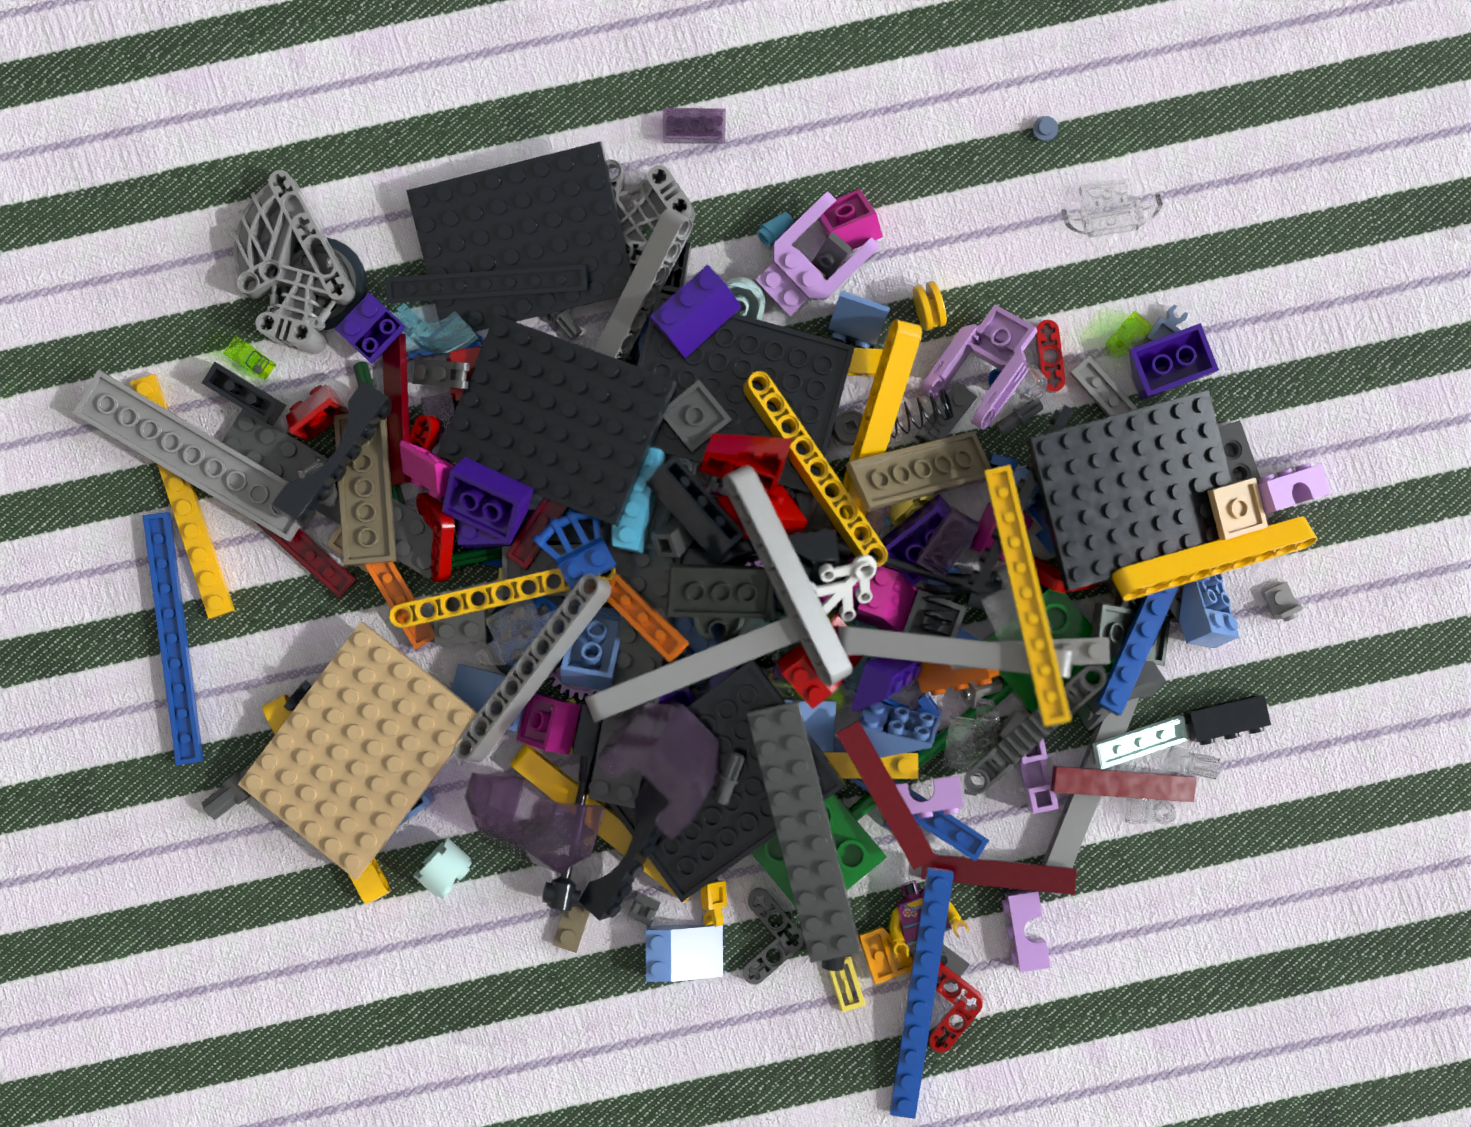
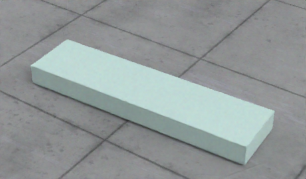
M1178 715L1093 743L1097 768L1102 770L1188 741L1184 716Z

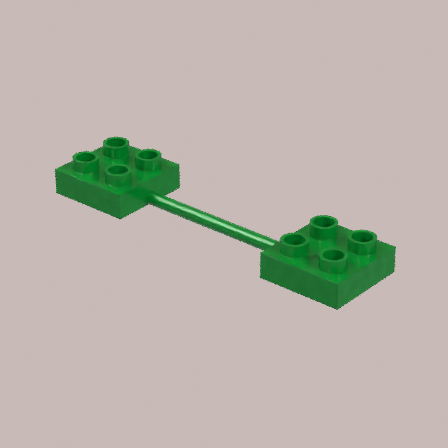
M1047 587L1041 591L1052 639L1091 638L1092 625L1065 593L1056 592ZM1018 617L1017 619L1009 618L982 641L1023 640ZM1110 658V664H1100L1105 669L1106 674L1111 670L1115 659ZM1071 665L1070 678L1085 665ZM999 670L1000 675L998 677L1003 683L1002 691L983 696L979 700L978 708L972 709L970 707L936 735L931 748L918 750L916 752L918 753V770L1011 693L1031 714L1039 707L1032 674ZM1094 670L1087 672L1085 675L1089 683H1096L1101 678L1100 674ZM1061 677L1062 683L1065 684L1070 678ZM896 779V780H898L899 782H901V783L903 784V783H904L906 780H908V779ZM869 792L849 809L846 808L836 794H833L824 801L846 890L887 858L885 853L858 822L876 806ZM777 834L751 854L796 907Z

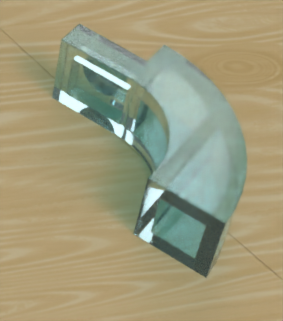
M404 302L397 308L403 316L400 321L406 326L403 331L417 346L433 353L454 352L463 349L479 338L455 311L441 321L426 322L417 317Z

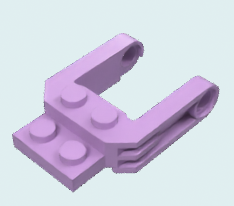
M828 191L774 243L773 263L755 280L789 317L807 300H826L880 247L871 237L828 280H825L819 270L797 248L792 246L837 201Z
M994 305L980 325L972 324L964 326L959 330L923 381L921 393L930 398L929 393L931 392L934 399H937L939 397V389L947 387L969 354L974 352L977 357L1002 371L982 398L983 402L977 409L973 420L971 419V423L980 429L988 428L1028 372L1026 357L1023 351L1037 333L1036 327L1003 308Z

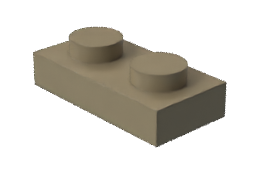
M579 903L578 906L573 905L571 911H563L552 944L553 946L577 953L590 914L582 904Z

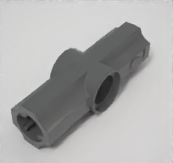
M253 763L242 772L239 771L222 784L223 787L201 803L208 816L216 820L234 805L242 803L251 796L238 783Z

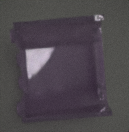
M646 702L608 738L596 764L606 774L613 777L623 775L632 765H635L671 801L660 813L658 823L663 832L672 840L692 821L718 778L719 740L683 704L673 703L671 705Z
M472 772L465 800L476 828L480 833L518 858L559 874L564 873L571 866L591 856L605 810L604 807L559 803L548 799H540L533 805L528 821L515 816L526 781L525 778Z

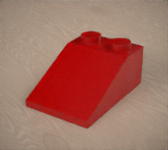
M326 384L315 387L309 393L310 397L303 402L298 401L290 407L289 410L291 412L286 415L289 431L292 434L311 442L334 423V415L349 412V409L334 390Z
M838 614L829 620L837 636L839 626L848 627ZM802 642L776 661L782 675L812 709L832 695L846 679L845 677L831 686L823 684ZM846 653L852 670L865 655Z

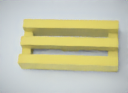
M850 955L845 956V964L848 963L859 998L858 1002H854L845 970H841L840 975L850 1003L848 1005L844 1004L835 972L829 971L841 1012L866 1005Z

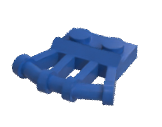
M569 509L566 511L567 514L557 519L556 517L550 519L551 522L539 535L535 534L531 540L556 561L570 590H572L584 575L592 574L598 577L617 567L602 538L600 520ZM593 518L595 539L588 541L578 520ZM572 523L583 544L573 550L562 530V527ZM555 531L567 552L562 556L546 544V541Z

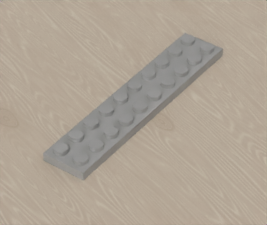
M101 370L96 372L74 409L73 414L287 541H292L300 526L276 511L272 506V502L289 481Z

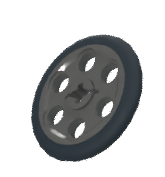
M327 238L335 255L341 261V266L355 290V298L353 302L346 306L336 303V309L325 321V328L323 330L336 328L365 298L367 289L366 273L357 254L344 243L331 238ZM298 242L290 266L316 273L313 267L306 268L303 265V259L307 255L300 242ZM323 244L317 245L314 249V256L324 275L330 274L332 272L328 268L330 257ZM278 268L275 269L273 277L277 275ZM282 286L277 289L279 304H282L285 300L280 296L282 292L289 293L291 288ZM316 295V302L321 305V310L315 309V314L318 316L323 310L324 303L332 299Z

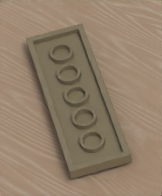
M349 414L334 415L336 449L343 439ZM387 418L379 422L376 426L375 435L370 440L365 441L358 458L354 461L351 460L346 467L347 470L344 477L338 481L345 566L397 562Z
M975 431L850 461L846 465L865 512L986 481L984 472L985 470L992 469Z

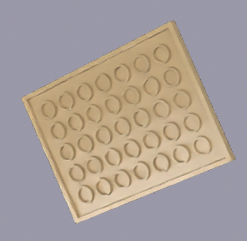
M360 622L238 785L356 880L360 878L454 754L456 741L478 712L366 623ZM462 739L457 742L456 747L459 745Z

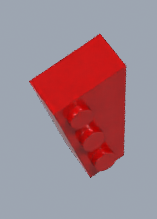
M712 433L700 471L723 479L725 475L745 465H749L757 474L765 493L774 496L792 439Z
M783 485L776 487L774 496L766 493L786 535L803 532L807 520ZM729 496L717 497L716 502L745 533L742 539H750Z

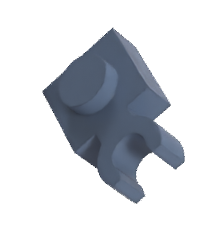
M1171 306L1166 313L1167 319L1159 317L1145 339L1151 342L1180 331L1176 325L1185 321L1188 313L1184 312L1180 318H1176L1173 312L1177 306Z

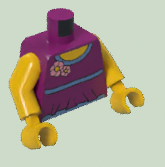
M915 880L901 885L906 898L896 902L897 908L891 914L889 931L892 943L895 945L894 957L897 960L898 950H904L908 958V946L916 943L924 891H919ZM949 902L945 932L952 929L955 936L960 938L957 929L963 926L969 932V928L966 922L961 920L954 905Z

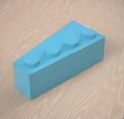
M650 448L619 526L612 525V545L620 550L644 554L657 497L646 485V482L664 464L666 454L660 449Z

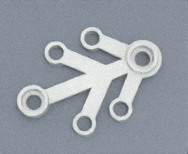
M859 556L850 565L833 568L831 564H824L819 568V575L824 582H830L836 577L848 576L844 581L816 586L815 583L810 582L817 597L831 594L822 604L826 615L842 599V606L838 611L841 619L849 622L855 618L856 612L853 608L852 587L858 580L859 588L855 592L858 601L865 604L872 600L873 594L870 591V579L875 575L877 567L876 561L872 556Z

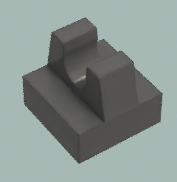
M638 892L627 916L650 927L661 902Z

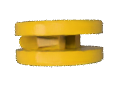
M929 281L926 283V293L921 284L914 286L912 291L914 305L923 329L928 331L932 330L933 327H938V325L939 327L945 326L947 322L945 305L936 282Z

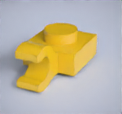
M712 881L701 888L702 909L707 910L703 917L705 926L713 924L714 927L724 924L722 907L727 906L726 881Z

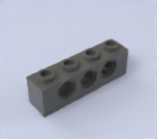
M1241 421L1218 427L1223 449L1226 444L1230 445L1233 449L1232 457L1225 455L1232 483L1239 482L1232 476L1233 469L1237 468L1242 474L1240 481L1256 477L1257 484H1260L1258 479L1261 477ZM1267 513L1265 516L1268 518L1274 516V513Z

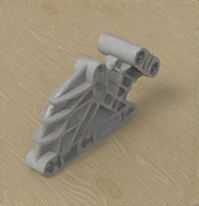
M608 159L606 160L608 170L611 168L619 169L618 175L611 179L626 245L630 247L629 258L631 266L635 267L640 258V255H636V248L642 254L648 242L641 232L642 230L648 228L654 230V226L657 224L660 216L668 208L681 211V214L692 221L695 219V211L688 197L665 166L656 165L652 167L648 172V180H642L640 184L630 186L627 190L623 191L625 171L618 161ZM642 193L643 197L638 203L634 198L632 199L635 207L628 213L621 203L622 196Z
M277 170L270 175L268 184L257 194L255 192L251 193L252 200L247 205L245 211H238L241 219L237 231L235 229L231 230L235 239L234 263L238 277L237 287L251 299H260L272 292L267 312L261 313L256 319L255 325L260 333L279 345L291 346L304 352L318 354L326 347V338L319 331L325 328V321L331 314V309L336 303L346 306L353 302L355 290L297 182L287 172ZM283 182H284V185H285L286 189H287L289 192H285V191L282 189V188H283V185H282ZM281 207L276 225L274 226L271 216ZM306 224H307V228H308L309 232L312 233V235H308V234L305 232V230H306L305 225H306ZM265 226H267L272 235L267 252L261 242ZM298 240L316 273L290 266ZM320 244H323L333 263V270L327 275H324L314 256V249ZM259 254L263 260L261 263H259ZM278 268L277 275L270 278L271 271ZM256 281L255 287L252 290H248L249 283ZM336 283H338L342 287L341 295H339L340 291L338 287L335 285ZM282 286L291 288L289 293L282 292L280 296L285 300L282 304H279L277 289ZM316 295L332 299L328 306L323 308L317 316L315 309L321 310V305L316 302Z

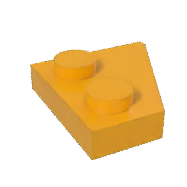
M880 926L858 934L873 984L876 985L911 972L913 958L910 955L907 958L904 950H898V960L895 959V945L892 943L891 935L883 927Z

